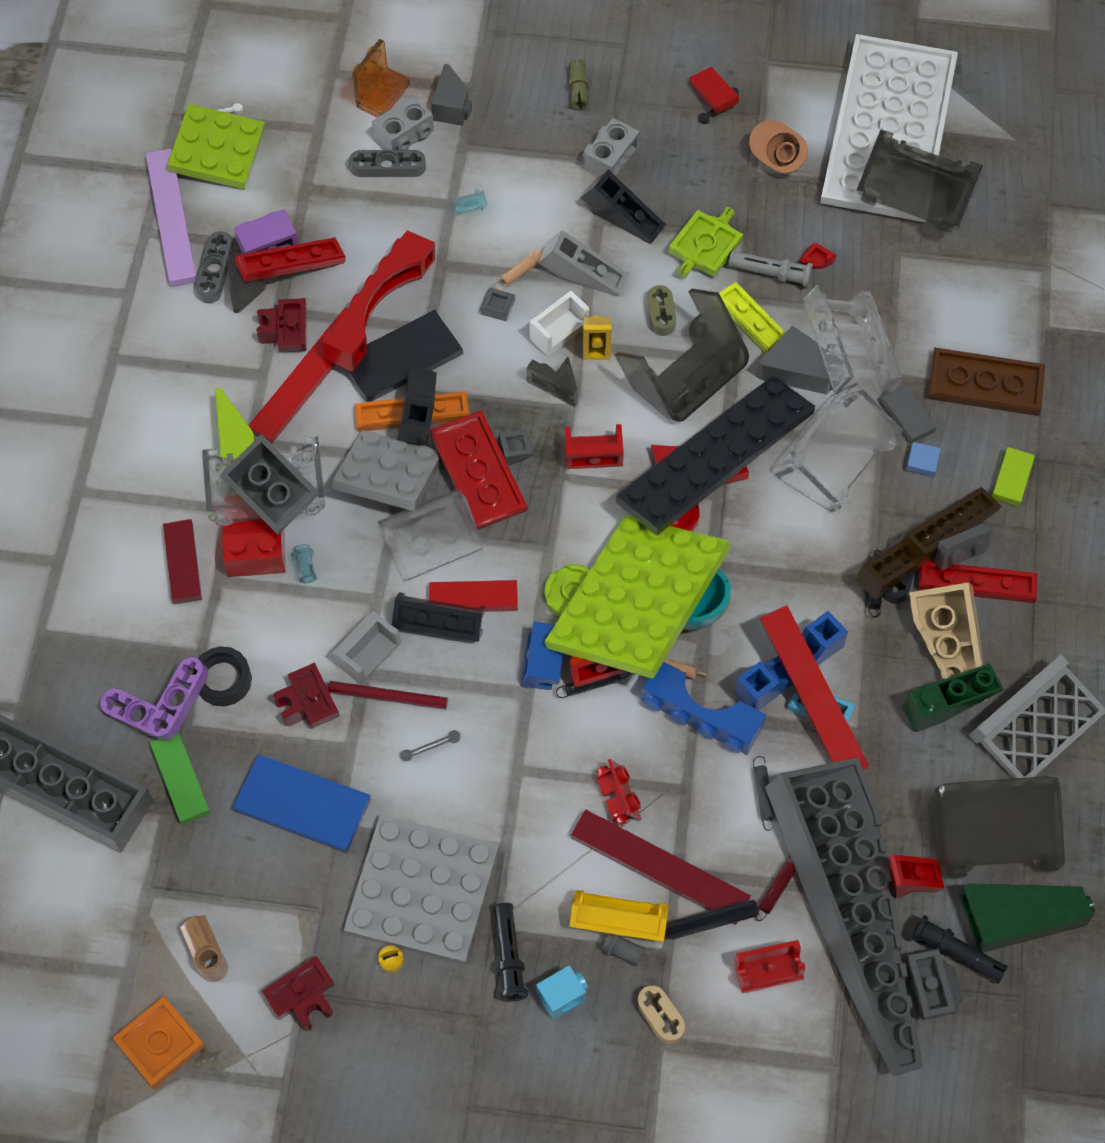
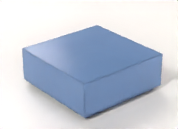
M913 442L906 471L934 477L941 448Z

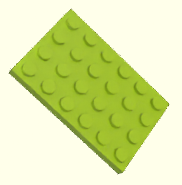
M625 515L546 638L547 649L654 679L730 551L729 540L669 526L657 536L636 518Z

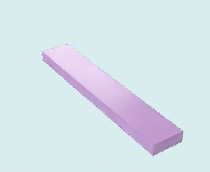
M172 149L146 153L169 283L173 287L196 282L197 277L177 173L167 171V163Z

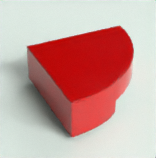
M814 242L799 259V264L808 265V263H812V269H822L833 264L836 261L837 255Z

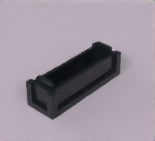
M399 592L394 600L392 626L400 629L479 642L483 634L481 625L486 607L474 608L405 596V593Z

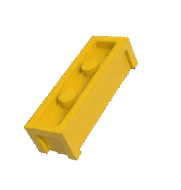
M583 889L581 891L575 890L569 927L664 942L669 904H664L663 902L654 904L584 893L585 890Z

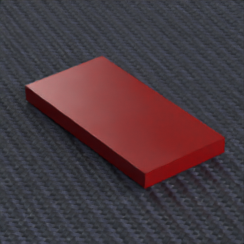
M482 410L430 429L429 434L474 531L528 510V506Z

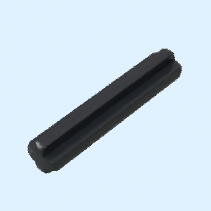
M749 900L669 922L666 924L669 938L674 940L757 917L759 909L755 900Z

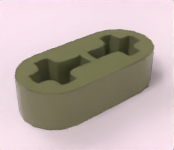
M654 286L648 292L647 301L651 328L657 335L667 336L673 333L676 327V313L672 292L666 286ZM657 296H661L663 300L662 306H659ZM661 315L665 316L667 325H662L660 321Z

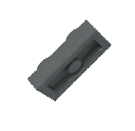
M983 523L939 541L934 563L943 570L953 565H958L962 561L974 556L982 555L989 547L992 529Z

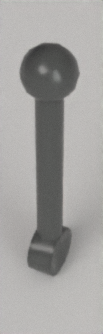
M452 730L447 737L411 751L408 749L403 750L401 758L404 761H410L412 756L445 743H457L460 740V733L457 730Z

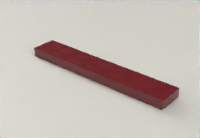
M587 809L571 834V839L708 911L751 899V895Z

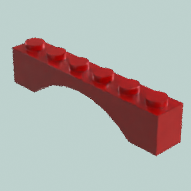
M408 230L400 239L397 238L391 252L387 257L384 256L380 260L376 272L367 277L363 289L359 294L356 293L353 296L348 309L340 313L336 325L323 336L321 345L323 346L325 360L351 372L356 369L367 354L366 327L373 310L393 290L408 282L421 279L435 261V242Z

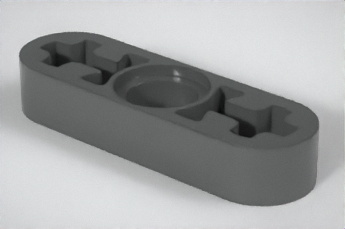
M357 150L349 157L350 171L357 177H418L426 171L425 155L419 150ZM384 160L395 162L391 167L381 166V162ZM360 161H364L363 166H358ZM412 161H417L415 166L411 165Z
M214 232L207 240L195 285L197 296L203 303H214L222 295L233 253L232 239L226 232ZM220 243H225L221 245L220 254H217L216 246H219ZM212 263L222 265L221 269L215 272L209 271L207 268ZM210 280L212 282L213 289H210L209 292H204V290L208 289Z

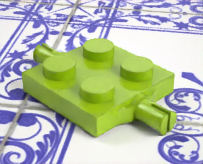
M726 207L718 218L697 210L670 244L668 252L684 261L677 270V274L680 277L682 276L685 279L693 268L699 269L712 277L717 275L730 258L732 250H736L743 241V234L728 224L735 215L733 209L730 210V207Z

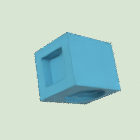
M570 965L536 984L537 995L552 1020L586 1001L585 990L588 989V985L579 971L574 973Z

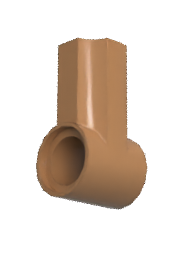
M194 916L186 920L180 926V930L194 959L196 968L208 982L220 981L227 974L228 963L221 952L206 916ZM218 959L213 967L204 968L208 960Z

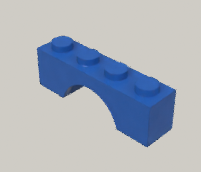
M829 610L806 626L802 632L818 666L844 647L848 631ZM777 656L768 662L759 661L740 675L736 680L734 693L743 703L760 710L790 688L792 683Z
M665 662L662 663L654 679H647L642 688L641 701L648 708L654 711H663L670 715L678 724H688L697 729L698 733L708 739L714 738L724 743L725 747L734 753L749 754L764 727L766 714L741 701L722 710H711L698 705L687 692L685 685L686 673Z

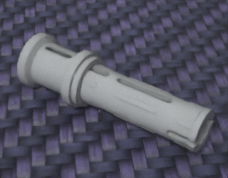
M732 250L729 259L730 268L733 267L778 277V280L782 283L791 281L803 284L805 288L809 285L813 268L812 263L803 265L791 262L789 258L778 261Z

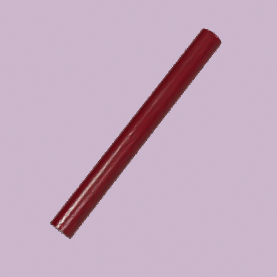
M330 681L328 686L329 693L447 709L448 697Z

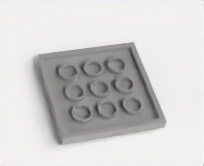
M380 815L343 930L344 934L384 945H394L400 949L466 965L498 855L499 844Z

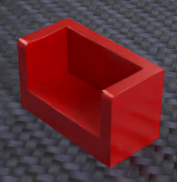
M616 424L615 435L571 437L570 426L565 427L566 469L623 467L622 424Z

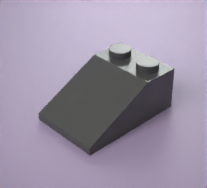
M262 434L220 474L278 535L321 494Z

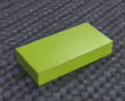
M1007 447L992 495L995 500L1020 506L1035 455Z

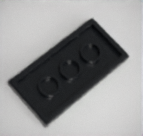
M433 310L368 343L367 354L353 372L345 368L343 369L364 400L371 402L407 383L409 367L432 371L462 355L463 348L436 310Z

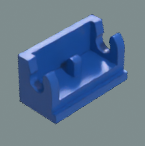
M533 622L528 633L522 687L552 690V685H558L560 682L563 653L547 649L545 643L546 638L555 625Z

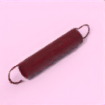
M787 861L784 863L759 904V911H763L766 915L771 913L793 874L796 872L793 863Z

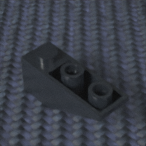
M409 367L397 440L425 445L430 431L434 408L437 372Z

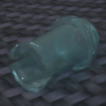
M476 189L475 193L452 198L454 206L465 203V205L455 208L457 215L478 208L481 211L483 207L488 206L483 190L478 192Z
M307 544L295 546L291 554L292 560L296 563L299 583L303 582V584L311 583L317 579L312 559L314 551Z

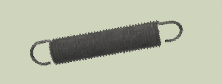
M757 756V757H756V758H758V757L763 758V759H764V763H766V760H765L764 757H762V756ZM754 759L753 768L761 820L763 821L764 829L770 831L774 827L773 819L775 817L772 804L765 789L769 784L767 766L755 767ZM772 820L773 827L769 830L766 829L764 821Z

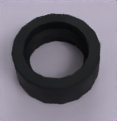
M219 646L211 648L199 656L198 659L206 665L208 670L215 664L225 662L236 665L240 672L237 683L226 690H212L205 683L199 693L205 702L213 706L225 707L236 704L246 696L251 687L252 676L248 662L241 652L232 647ZM193 670L192 675H196L198 670Z

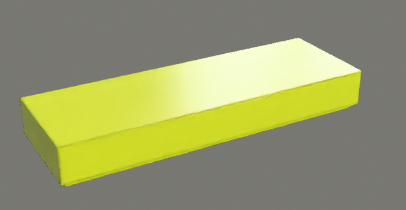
M734 282L715 295L714 301L765 354L786 333L737 282Z

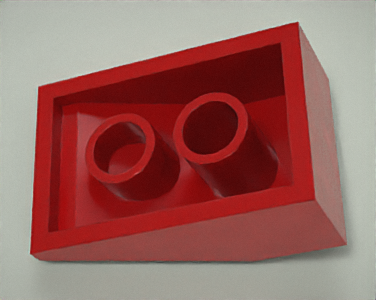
M242 497L225 498L222 542L223 564L227 577L286 573L284 530L278 535Z

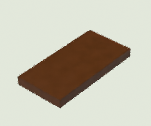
M934 347L927 399L1039 416L1042 404L1045 364Z

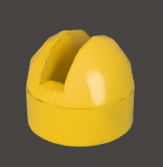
M387 945L382 948L378 955L381 969L388 973H394L402 968L404 957L398 947ZM398 953V956L390 957L385 960H383L382 958L384 956Z

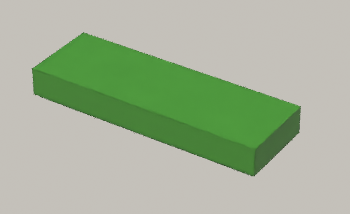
M179 731L170 740L162 741L158 739L150 742L181 825L211 814Z

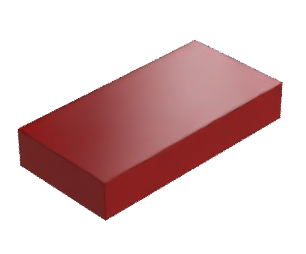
M712 67L689 77L690 85L717 114L740 103L739 95Z

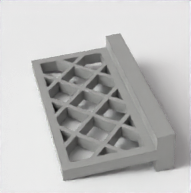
M1062 654L969 734L976 744L982 743L1021 787L1025 786L1105 714V708L1066 667L1069 662ZM1062 677L1072 686V696L1057 694V682ZM1051 688V693H1045L1048 689ZM1038 698L1051 699V714L1037 712ZM1057 700L1072 701V716L1057 715ZM1078 702L1088 703L1096 713L1091 718L1078 717ZM1031 705V712L1025 711ZM1018 716L1031 718V732L1016 731V718ZM1037 718L1051 720V734L1037 733ZM1057 720L1072 722L1071 736L1057 734ZM1078 723H1084L1081 727L1078 728ZM1010 724V730H1003ZM996 735L1010 736V751L1000 750L991 740ZM1016 737L1031 738V753L1016 752ZM1037 739L1051 740V753L1049 755L1037 754ZM1058 741H1063V743L1058 746ZM1016 757L1031 759V771L1025 777L1016 768ZM1037 760H1043L1037 765Z

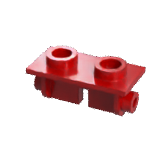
M608 759L610 768L608 766L598 768L596 770L598 773L596 779L604 797L615 794V797L605 801L612 821L617 822L618 826H622L629 822L628 817L630 816L639 821L642 820L639 813L641 803L637 795L630 790L628 782L631 779L624 765Z

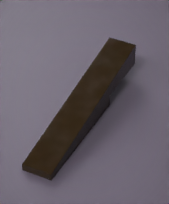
M980 487L906 533L901 542L864 564L855 580L876 600L936 556L939 541L980 525L998 512L1002 506L983 487Z

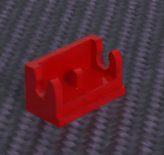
M799 940L737 953L734 966L742 994L804 980L805 963L801 962L800 959L801 947Z

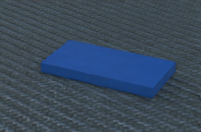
M258 754L236 799L233 810L234 812L347 853L370 803L371 796Z

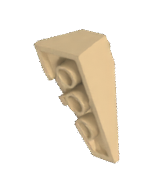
M970 583L909 592L914 623L921 633L930 654L933 656L943 679L984 665L974 591Z

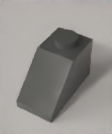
M444 64L431 103L433 121L463 126L466 116L471 115L472 101L469 100L468 88L449 64Z

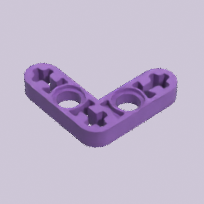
M194 657L186 658L179 664L157 706L122 690L110 689L101 698V709L110 717L162 741L170 740L178 733L208 677V669L199 659ZM190 669L198 670L196 675H189L188 672ZM182 682H184L186 685L189 684L190 688L187 689L186 687H184L182 685ZM178 692H184V701L178 706H173V696ZM113 701H120L126 706L125 711L117 706H112ZM139 708H145V717L141 721L134 722L133 715L135 711ZM167 709H170L175 715L168 714L166 712ZM161 722L167 723L168 727L160 729L159 725Z

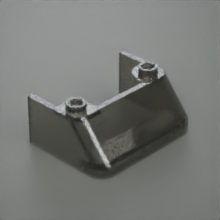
M693 288L688 291L699 312V315L693 319L689 326V337L693 346L660 375L657 376L655 371L649 367L644 356L619 351L614 354L633 390L669 420L682 422L744 369L748 363V349L719 292Z

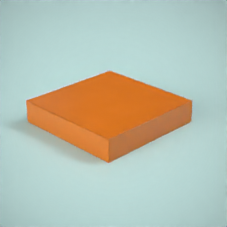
M165 996L160 998L113 1037L116 1044L153 1089L205 1047L204 1043Z

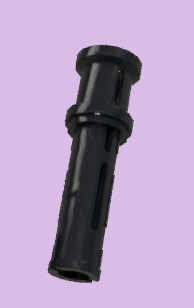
M499 903L493 907L500 962L496 967V972L501 978L502 987L499 998L504 1002L520 1001L528 997V990L524 988L522 974L525 971V964L522 960H519L513 913L514 906L512 903Z
M923 915L911 937L912 941L919 940L935 950L939 949L941 955L945 953L994 980L997 984L1000 983L1008 965H1004L954 937L955 933L952 932L953 930L950 928L945 930L930 922L928 916Z

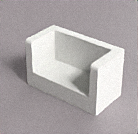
M569 291L530 321V340L549 357L583 331V317H589V307L572 291Z

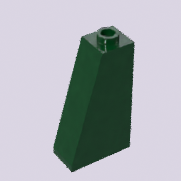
M969 883L963 885L959 893V898L978 950L983 953L1087 926L1094 917L1093 914L1095 912L1091 897L1085 895L1084 889L1081 886Z

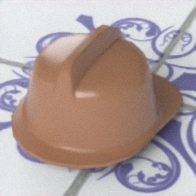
M766 120L759 123L752 130L749 141L752 153L775 171L792 173L804 164L808 156L807 143L800 134L785 124L776 120Z

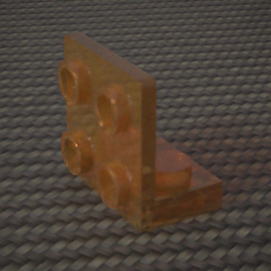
M381 39L368 49L365 58L352 71L356 108L376 117L392 109L410 85L409 77L387 67L385 41Z

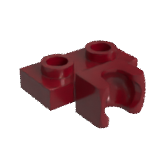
M306 298L279 299L278 311L276 308L257 310L260 326L257 327L256 331L258 341L261 344L278 343L279 352L307 350Z
M315 662L287 674L291 685L273 694L276 707L290 706V708L282 712L285 726L296 724L307 717L313 729L340 717L339 711Z
M317 956L262 990L263 995L279 1020L294 1012L305 1031L312 1029L308 1018L312 1011L319 1010L326 1018H330L333 1015V1011L322 993L334 986V982Z

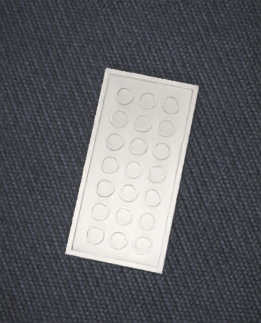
M856 34L820 203L926 223L958 52Z

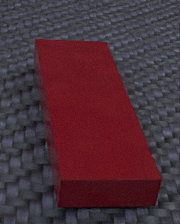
M192 519L163 523L173 604L202 600Z

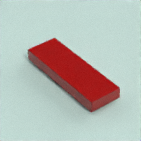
M517 580L429 582V600L474 608L485 606V612L518 611Z

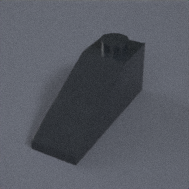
M609 169L596 178L580 197L600 217L648 244H651L667 225Z

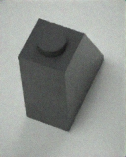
M791 326L759 361L757 378L767 381L773 376L790 387L827 395L833 387L838 388L846 377L844 373L846 361L794 326Z

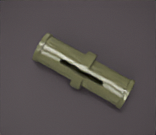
M574 59L569 63L571 79L568 82L569 90L572 92V108L579 110V101H581L582 110L588 107L587 90L589 88V81L586 78L585 71L586 63L582 59H578L579 67L576 68V60Z

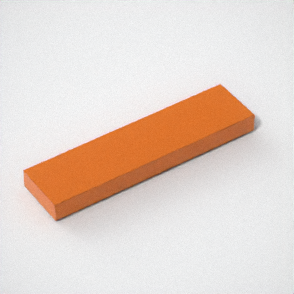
M466 391L435 394L431 424L447 423L469 415ZM404 398L355 403L358 432L362 430L374 431L399 428Z

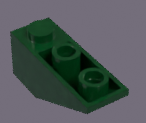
M989 663L909 691L902 707L914 731L918 732L947 721L998 694L1004 688Z

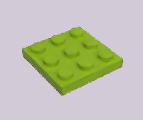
M188 103L167 163V171L245 190L265 130V122Z

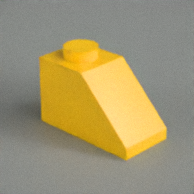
M599 315L583 317V360H611V317Z

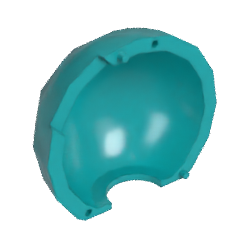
M718 569L683 629L698 630L709 627L725 614L730 604L731 584L726 574Z

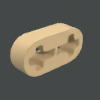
M644 987L638 996L640 1013L661 1042L665 1044L678 1043L683 1038L685 1032V1022L660 987ZM647 995H650L652 998H660L657 1004L660 1010L659 1013L652 1005L645 1006ZM663 1017L666 1018L669 1024L676 1023L678 1025L675 1035L671 1032H663L665 1028V1023L662 1020Z

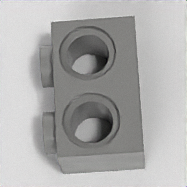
M412 95L372 121L374 138L385 150H408L411 145L428 137L434 131L433 114Z
M612 118L607 126L601 127L593 144L589 143L583 153V158H585L584 170L599 177L609 169L617 177L638 150L640 131Z

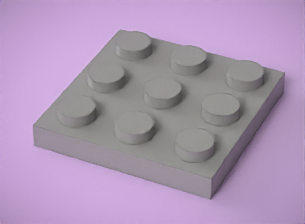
M362 430L333 478L332 489L415 511L441 462L438 451L430 447Z

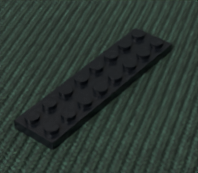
M772 376L616 495V503L658 536L814 414L815 405L777 377Z

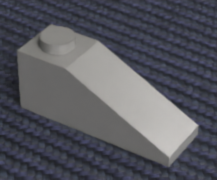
M563 230L547 242L538 262L560 278L616 297L620 295L628 277L627 272Z

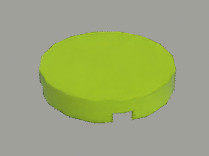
M570 564L551 573L545 585V600L548 608L556 616L560 617L590 571L589 568L583 565Z

